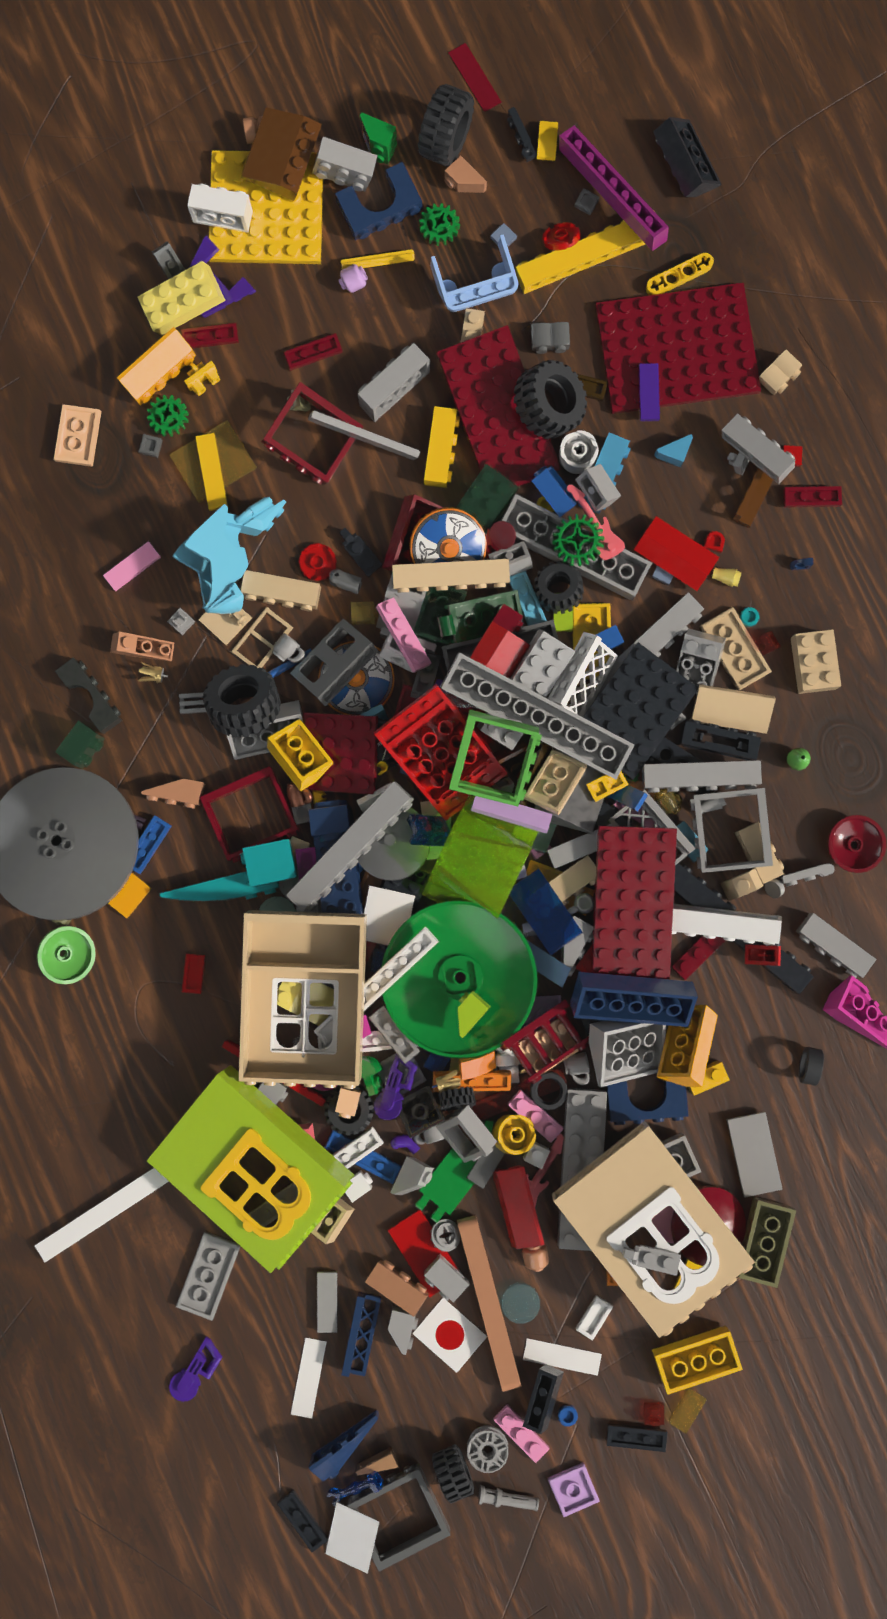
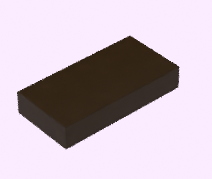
M577 374V378L583 383L582 387L586 391V397L603 402L608 382Z

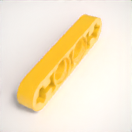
M702 253L652 277L646 285L647 294L649 296L664 294L707 273L712 268L713 257L708 253ZM702 260H704V262L708 261L707 266H706L705 264L700 265V264H701V261H702ZM690 267L693 273L686 275L683 272V268ZM668 275H674L676 277V282L669 283L666 277ZM652 284L655 286L659 285L657 291L655 288L651 289Z

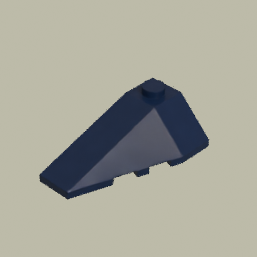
M375 1410L311 1455L309 1470L322 1481L327 1478L331 1480L339 1474V1470L378 1420L379 1412Z

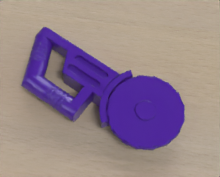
M397 1053L391 1066L386 1086L382 1089L383 1093H380L374 1102L375 1113L383 1120H392L400 1114L402 1109L401 1100H404V1098L399 1093V1090L401 1088L411 1091L417 1071V1066L409 1060L404 1064ZM400 1062L409 1069L405 1084H402L404 1074L398 1070Z
M206 1336L187 1369L183 1368L182 1372L172 1377L169 1390L172 1397L176 1400L184 1402L193 1399L197 1394L198 1386L201 1385L198 1374L210 1379L221 1361L222 1355L209 1337ZM205 1346L213 1356L206 1370L202 1368L207 1360L202 1352Z

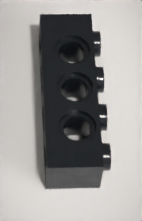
M665 737L647 760L652 764H655V762L657 764H676L677 761L704 763ZM662 750L669 753L668 760H663L660 757ZM699 787L698 791L695 792L701 795L709 794L711 791H706V787Z

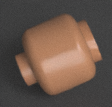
M546 1245L523 1248L522 1254L526 1268L539 1272L549 1264Z

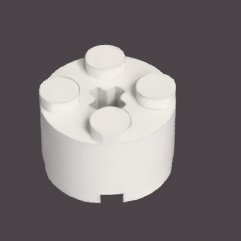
M579 430L569 433L564 437L559 450V463L565 470L573 474H582L586 469L593 467L598 455V446L594 436L586 431Z

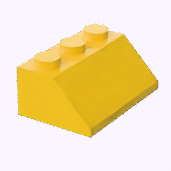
M300 719L268 737L267 749L299 791L315 783L333 765L332 759Z

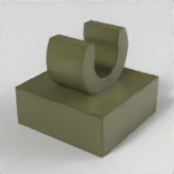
M299 395L294 401V405L290 408L293 411L301 410L306 412L311 410L310 403Z

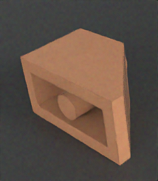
M462 156L445 170V183L449 188H454L457 192L484 193L486 191L487 181Z

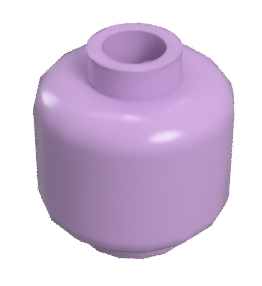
M352 264L341 270L339 283L343 290L347 289L350 293H354L366 286L368 277L362 266Z

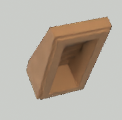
M392 1447L358 1463L356 1466L357 1476L397 1468L398 1459Z

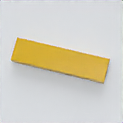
M215 434L195 436L209 511L218 510L224 504L228 507Z

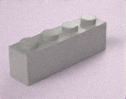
M736 414L722 429V438L778 484L795 468L794 456L788 451L784 452L775 440L768 439L763 430L752 426L747 417H741L739 414Z
M809 913L796 931L800 934L799 938L807 944L809 942L816 946L814 949L823 956L827 954L831 957L830 961L838 967L842 965L847 969L846 973L855 978H864L877 960L814 913Z

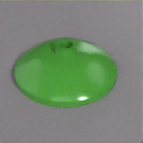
M61 926L53 929L44 936L37 950L39 969L46 978L58 984H71L81 980L89 973L95 961V947L92 939L86 932L73 926ZM62 950H65L64 956H60Z

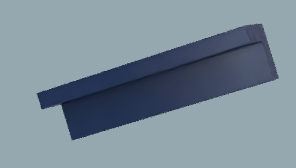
M358 1292L341 1376L349 1377L350 1373L361 1376L366 1375L381 1301L380 1296ZM365 1299L376 1301L375 1308L370 1312H367L364 1307ZM368 1317L372 1326L364 1332L360 1327V1322ZM364 1337L368 1345L367 1348L360 1352L356 1346V1341ZM357 1357H360L364 1363L363 1370L351 1368L352 1361Z

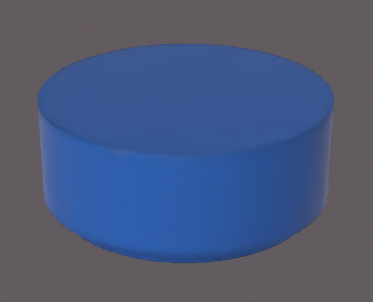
M569 1404L561 1406L558 1410L559 1422L564 1426H572L576 1423L578 1418L576 1409Z

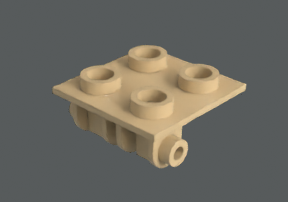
M241 609L239 612L230 614L205 612L199 621L227 645L252 617Z

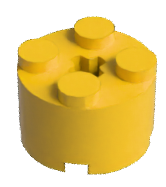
M510 1114L502 1116L496 1121L492 1130V1136L497 1141L495 1146L506 1154L519 1155L529 1151L536 1140L533 1123L522 1115ZM512 1131H514V1134L516 1135L515 1138H512Z

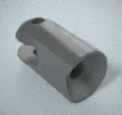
M334 569L329 573V582L332 586L355 594L359 593L362 578L343 572L340 569Z

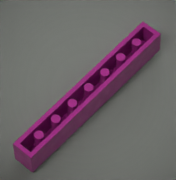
M572 126L559 135V150L652 251L665 243L668 238L669 227L576 126Z

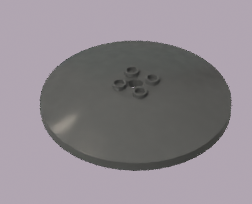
M62 767L44 770L16 784L0 801L1 895L20 911L37 918L55 921L81 918L108 904L128 881L138 853L137 823L133 811L124 796L102 777L76 768ZM56 836L61 837V843L58 846H54L52 843Z

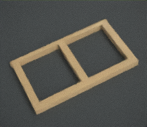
M269 607L263 610L231 651L232 654L238 656L249 666L255 664L237 650L250 634L271 648L257 668H262L273 654L274 646L254 631L266 613L287 627L284 632L288 635L293 629L291 625L271 611Z

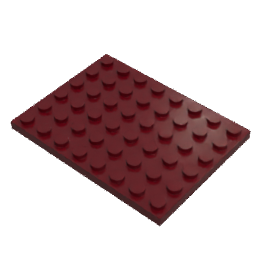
M744 283L596 303V314L612 414L640 410L639 364L658 363L660 407L760 394V380Z

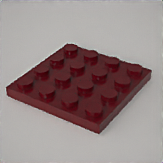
M303 713V724L333 761V765L315 783L307 788L317 791L374 794L376 791L378 739L374 732L378 729V716Z

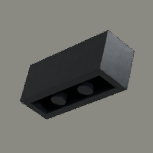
M547 1364L539 1369L522 1427L538 1434H542L548 1429L563 1378V1371Z

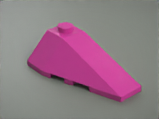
M849 976L829 994L823 1010L840 1023L887 1049V1016L882 1014L878 1008L880 1005L877 1001H873L870 997L868 988L854 976Z

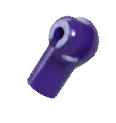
M397 1135L390 1142L393 1149L407 1147L413 1155L420 1149L408 1135Z

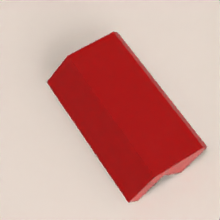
M658 516L654 518L634 548V551L696 591L699 590L720 558Z
M492 621L470 658L510 679L530 645Z
M517 1165L505 1170L501 1168L495 1169L493 1177L511 1246L521 1249L545 1245L525 1168Z

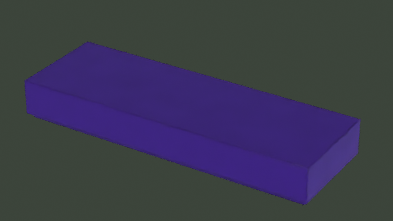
M658 363L639 364L640 421L660 420Z

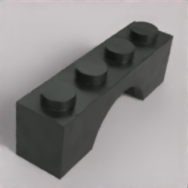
M73 657L55 672L69 689L85 688L91 693L93 709L89 718L97 729L105 734L122 721L119 717L121 712L115 705H110L108 702L110 698L104 690L100 691L98 689V681L93 675L89 676L86 670L88 668L83 661H78Z

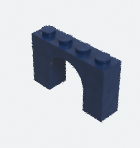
M403 162L386 169V179L395 195V200L384 211L373 212L366 209L359 201L353 186L335 193L336 202L355 241L365 239L371 233L382 231L388 225L399 223L409 215L414 216L422 210V200Z
M663 1080L664 1095L660 1103L650 1109H640L632 1105L629 1100L627 1081L606 1086L608 1119L610 1122H614V1125H624L625 1121L641 1124L648 1119H652V1122H663L664 1118H672V1121L684 1120L683 1117H688L686 1087Z

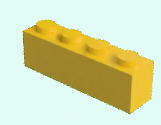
M434 406L424 485L447 488V482L451 483L452 471H449L450 464H454L455 453L452 452V446H456L458 435L454 434L455 427L459 428L460 416H457V409Z

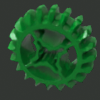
M575 514V520H572V517L569 515L568 523L562 519L561 522L564 526H556L560 533H553V536L558 538L552 540L554 545H558L554 548V551H560L557 555L558 558L565 556L563 559L564 563L571 559V566H574L575 561H577L578 566L581 567L583 560L586 565H589L588 558L595 561L596 558L593 554H601L597 548H604V544L599 542L604 541L605 537L598 536L603 533V529H597L599 527L598 522L592 525L594 521L592 517L586 521L587 516L583 514L582 519H580L579 514ZM581 526L589 528L594 536L582 534ZM574 527V533L564 538L566 532ZM578 533L581 539L583 540L579 544V547L576 544V541H574V539L578 537ZM594 542L591 549L582 554L583 547ZM563 545L574 546L576 555L568 553Z

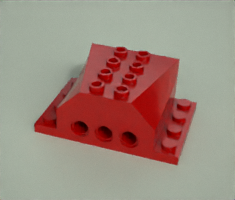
M436 684L377 729L374 735L446 821L473 801L475 796L449 789L467 717L446 693L444 694ZM474 727L460 780L491 787L508 773L495 758L491 749Z

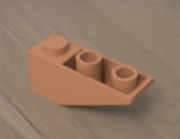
M116 632L112 636L110 653L172 661L174 642Z
M181 779L144 790L141 794L146 796L147 800L157 801L160 798L165 799L167 804L176 805L177 802L184 803L183 807L195 809V805L201 806L200 797L203 796L205 784L203 782Z

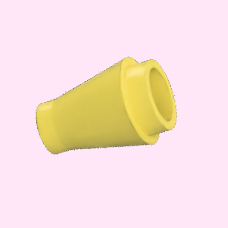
M715 568L712 579H716L730 587H738L741 572L737 571V569Z

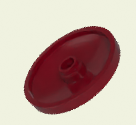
M716 1186L698 1187L701 1194L740 1244H742L746 1231V1218L737 1198L730 1192ZM674 1210L671 1220V1234L673 1242L676 1244L689 1233V1228ZM698 1240L692 1241L680 1251L681 1255L689 1261L701 1266L706 1264L707 1253Z

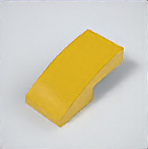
M540 121L537 159L555 161L558 122Z
M621 771L616 780L608 775H604L586 784L594 802L628 786V783Z

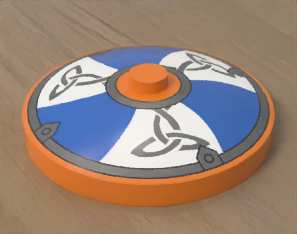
M439 508L426 514L416 524L410 538V554L414 564L484 560L486 555V538L481 525L469 513L457 508Z
M355 641L340 644L333 650L337 654L342 655ZM378 647L376 649L379 652L328 703L333 710L345 715H361L380 704L384 706L388 702L394 689V671L391 662L379 657L381 650ZM324 662L320 666L318 679L328 670V666Z

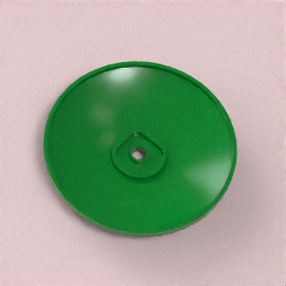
M446 901L431 905L417 912L405 921L392 937L386 949L382 967L424 927H427L439 942L383 993V999L392 1020L409 1040L428 1052L440 1056L470 1058L502 1046V1042L521 1029L532 1010L536 997L537 968L532 949L525 936L505 915L489 906L476 902ZM463 972L466 975L465 982H458L455 978L456 973ZM474 991L491 1007L462 1038L459 1033L458 1007L461 1005L459 1000L466 992L470 994Z

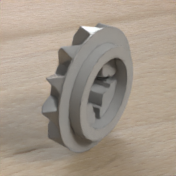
M449 1219L438 1221L430 1231L434 1247L441 1251H451L460 1242L459 1227ZM443 1230L445 1233H451V1235L446 1237V1240L445 1238H439L443 1234Z

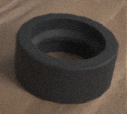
M811 1047L804 1048L799 1064L800 1083L814 1086L819 1083L824 1065L823 1050Z
M546 1071L541 1074L542 1079L535 1084L531 1083L530 1095L535 1104L540 1108L551 1110L560 1107L564 1103L568 1090L564 1079L559 1074ZM545 1079H553L560 1086L559 1096L550 1102L543 1101L537 1093L538 1085Z

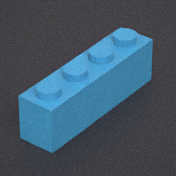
M609 432L595 466L601 464L613 484L616 485L617 482L613 480L616 475L620 476L624 466L621 464L623 458L627 459L631 448L628 447L629 440ZM585 496L584 498L586 499L592 511L594 513L600 514L601 510L595 511L592 505L590 504L589 500Z

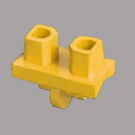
M212 361L205 366L202 362L198 365L191 362L189 365L192 369L187 372L189 378L184 382L190 392L193 390V392L200 396L206 391L202 384L205 380L208 379L212 385H215L220 381V378Z

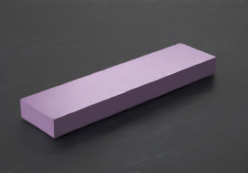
M475 796L471 809L473 812L546 834L552 818L550 813L519 804L517 807Z

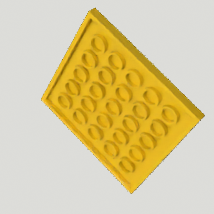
M212 151L211 188L222 187L228 191L245 192L249 195L253 213L248 233L209 226V238L219 249L209 262L321 264L323 179L312 174L317 153L311 154L295 200L292 201L241 178L250 151Z

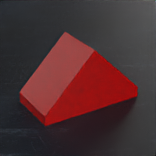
M745 945V964L780 966L781 946Z

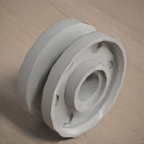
M481 1426L470 1435L467 1442V1456L470 1464L476 1470L483 1473H493L500 1470L506 1463L508 1458V1441L505 1434L499 1428ZM489 1445L493 1450L486 1453L483 1451V1447Z

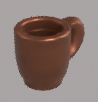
M293 782L287 784V796L290 807H300L312 801V794L308 788L299 791Z

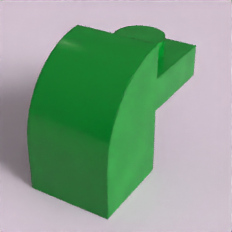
M362 1056V1078L364 1079L369 1096H372L382 1091L383 1083L377 1073L384 1069L377 1059L371 1056Z

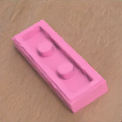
M148 541L103 576L112 588L117 591L161 557Z

